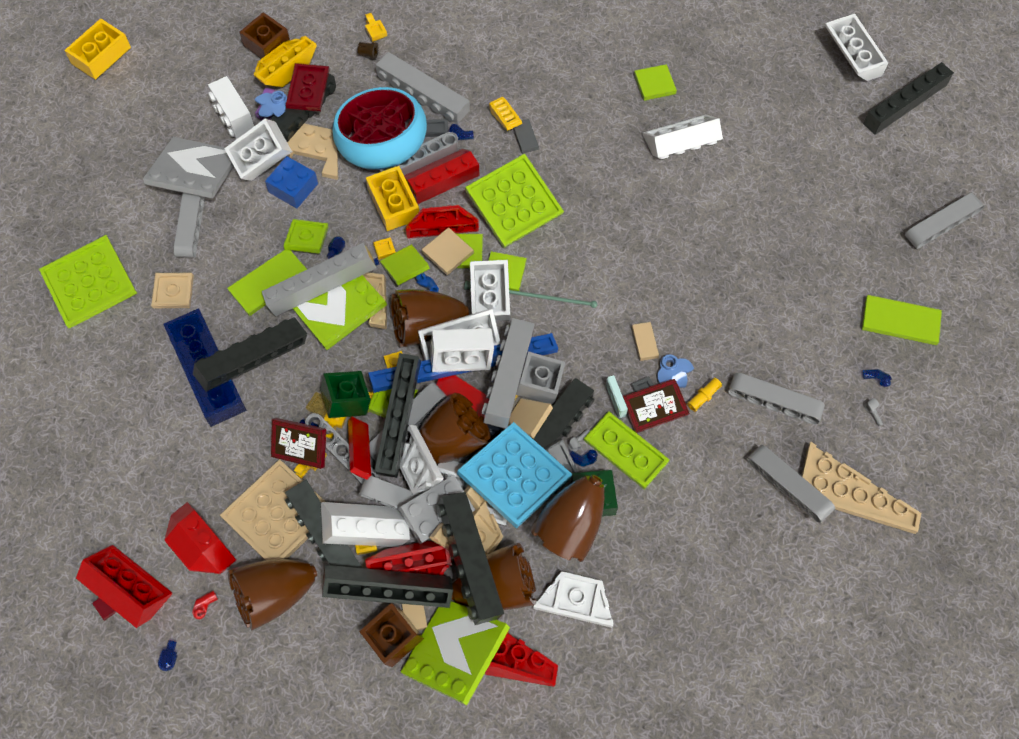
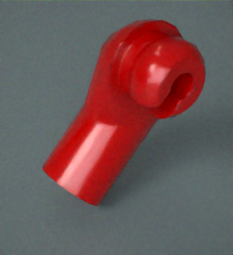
M214 590L195 601L192 611L194 618L203 619L208 605L218 600Z

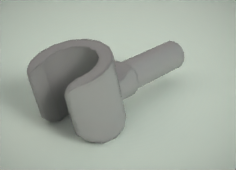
M872 398L865 404L864 408L874 416L878 426H881L883 423L876 411L879 407V402Z
M588 429L577 438L573 437L570 440L568 447L573 453L582 447L579 442L590 432Z

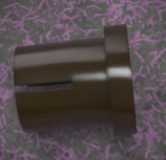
M359 42L357 48L359 56L370 57L371 59L377 58L379 51L377 42Z

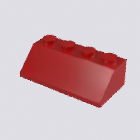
M461 149L408 173L404 177L417 204H420L480 176L479 163L472 152Z
M114 545L83 559L76 576L79 582L135 628L151 620L172 595L169 589Z

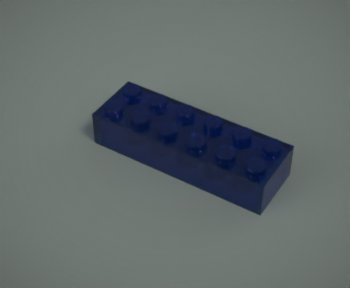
M198 308L164 323L165 330L210 427L247 411L233 379L206 392L193 375L194 364L199 359H206L219 351L200 309Z

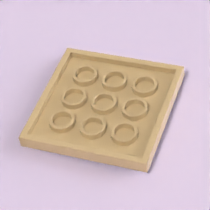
M280 459L220 514L221 518L265 561L288 559L308 539L306 534L309 531L306 526L301 527L295 518L298 515L294 508L290 510L284 500L287 498L285 492L303 480ZM315 492V494H316L317 497L319 498L320 502H321V503H322V502H325V501Z

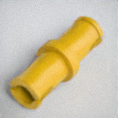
M712 378L704 388L698 390V394L687 402L688 407L696 412L706 401L709 402L712 399L711 396L722 387V383L717 378Z

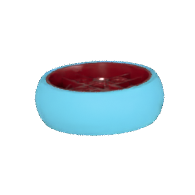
M391 87L373 88L352 96L342 104L333 121V140L340 154L350 163L365 169H385L405 162L419 150L425 139L427 122L421 105L407 92ZM411 119L409 125L405 128V121ZM354 129V134L349 138L350 133Z

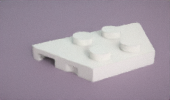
M409 425L407 431L411 433L410 441L404 444L400 469L412 494L421 495L443 481L444 478L417 426Z
M561 572L552 585L536 601L533 608L602 626L613 627V619L609 611L603 582L567 572Z

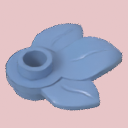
M274 91L272 94L264 93L256 97L255 101L262 105L259 110V116L269 117L272 114L276 117L281 116L286 110V94L282 91Z
M671 354L665 355L660 361L661 369L657 374L658 381L663 383L676 379L679 388H685L688 381L686 373L694 370V367L687 359H678ZM671 362L673 366L668 367L666 363Z

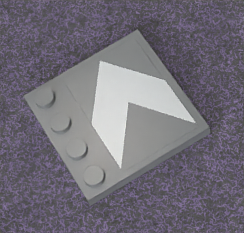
M173 137L143 180L146 185L213 198L234 165L226 153L225 147Z

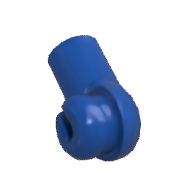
M425 273L416 276L417 283L420 286L428 288L429 291H439L433 278L426 276Z

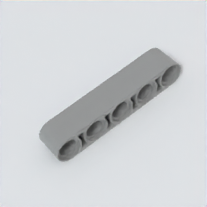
M453 132L442 134L423 143L419 150L405 162L390 168L380 169V172L399 166L403 175L411 173L457 152L458 137Z
M183 192L174 242L175 257H196L205 201L203 196Z
M969 193L909 229L905 236L916 249H919L978 214L984 208V205L973 193Z
M735 373L733 375L728 390L731 396L815 425L820 423L825 404L820 400L742 373Z
M435 383L429 384L413 399L408 426L416 425L419 429L431 412L448 397ZM383 430L370 442V456L376 462ZM407 431L405 442L411 436V433L409 431Z
M313 413L308 415L305 424L311 425L312 421L319 420V427L326 429V435H334V439L331 442H326V449L350 472L349 444L319 414ZM345 447L348 449V453L345 456L338 455L340 448ZM371 467V475L375 476L376 478H379L375 470ZM351 473L363 485L365 479Z
M760 445L747 458L748 462L760 474L818 523L825 520L836 509L826 496L766 446Z
M370 476L368 480H364L359 495L396 510H399L402 505L419 496L413 495L410 490Z

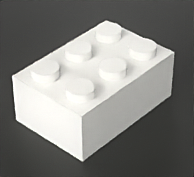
M227 76L208 84L210 89L208 95L211 101L214 102L212 106L216 113L219 112L223 125H227V131L231 138L235 137V139H238L254 127L250 112Z
M268 119L262 120L224 148L240 178L250 181L257 178L292 152L276 122Z
M508 260L470 262L472 314L492 309L495 321L510 320Z
M491 328L432 330L430 349L432 372L490 370L494 351Z

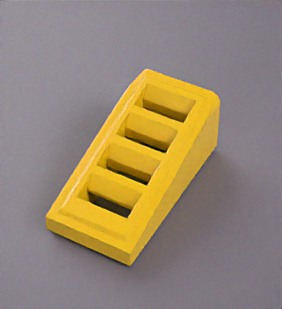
M504 97L489 103L491 114L507 131L522 124V120Z

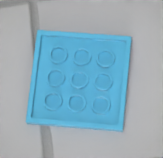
M514 422L457 471V474L516 529L572 476L571 472Z

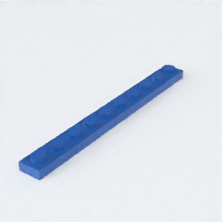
M550 333L532 337L528 351L539 355L557 353L558 346L553 334ZM501 344L494 345L491 367L496 365L498 355L502 356L503 351H500ZM431 359L421 361L417 383L471 371L432 372ZM396 367L368 373L373 393L392 389Z

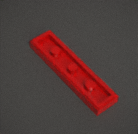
M352 416L348 420L350 472L368 480L371 476L369 426L367 423Z

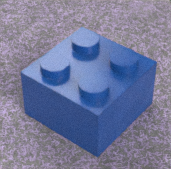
M286 156L265 180L270 194L297 209L318 185V180L313 170Z

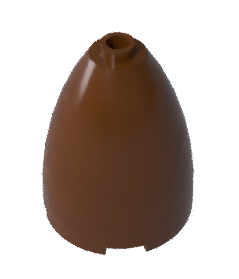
M417 289L395 290V294L391 296V318H393L394 327L397 329L394 330V335L399 347L420 344L418 330L469 315L468 307L463 302L434 291ZM425 335V342L430 341L432 335Z
M454 393L441 402L419 429L437 465L465 457L484 446L487 440L490 439V431L488 425L484 423L483 416L479 417L477 412L471 408L473 403L459 393Z
M591 475L578 479L565 487L540 512L531 526V533L534 536L538 535L544 542L543 546L554 554L569 561L572 557L577 558L580 562L584 561L594 543L602 520L605 499L603 481L598 476Z
M520 543L503 547L486 555L503 610L519 609L536 604V599L532 595V593L536 592L532 569L529 561L527 562L526 557L522 555L524 548ZM457 577L452 583L453 593L451 599L455 600L458 604L469 607L467 599L463 598L461 592V579Z
M288 559L259 561L228 571V581L230 589L234 590L233 594L237 602V609L247 628L250 627L251 631L271 622L293 607L309 591L315 582V577H317L314 565L310 566L308 562Z

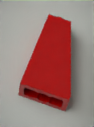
M456 375L438 379L436 385L448 397L454 393L465 396L473 403L471 408L477 412L479 417L483 416L485 419V415H482L484 403H489L486 394Z

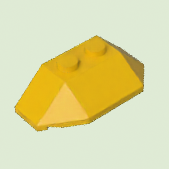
M306 36L283 42L257 62L253 75L265 85L283 87L291 81L295 63L310 64L317 45Z

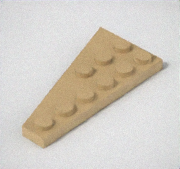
M809 443L802 477L834 504L835 510L913 534L918 532L921 519L919 511L902 500L892 497L887 493L888 491L872 484L871 480L845 463L838 462L828 452L825 453L818 449L814 443Z

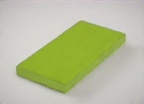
M285 249L227 289L250 317L266 306L262 294L263 290L307 269L291 250Z
M867 295L865 298L862 330L938 345L942 310Z
M609 411L584 438L588 445L644 490L670 461V459Z

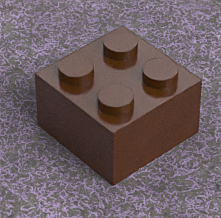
M264 12L239 32L243 46L261 59L283 42L290 41L287 28Z
M393 603L389 604L359 631L380 660L389 667L395 666L424 639L400 607Z

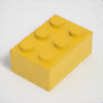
M100 18L64 51L72 65L96 80L125 54L131 46L123 32Z
M399 166L366 177L367 189L386 231L408 224L419 213V206Z

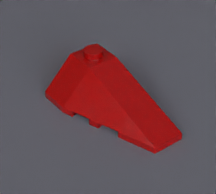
M507 632L485 675L554 687L556 685L558 665L540 652L533 651L525 645L523 640L516 639Z

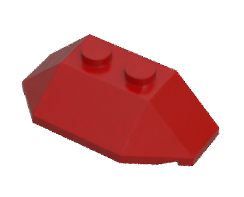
M460 205L423 208L406 226L407 239L439 236L447 228H450L455 234L478 232L479 221Z
M188 502L171 514L164 541L189 571L221 574L237 561Z
M431 541L388 548L365 559L367 569L443 575L452 564L449 550Z

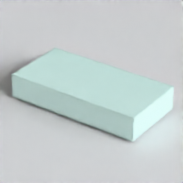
M610 376L606 381L607 391L618 418L626 417L627 406L615 376Z

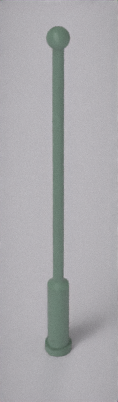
M465 281L464 290H471V282ZM509 290V294L589 305L592 308H596L598 305L596 301L587 302Z

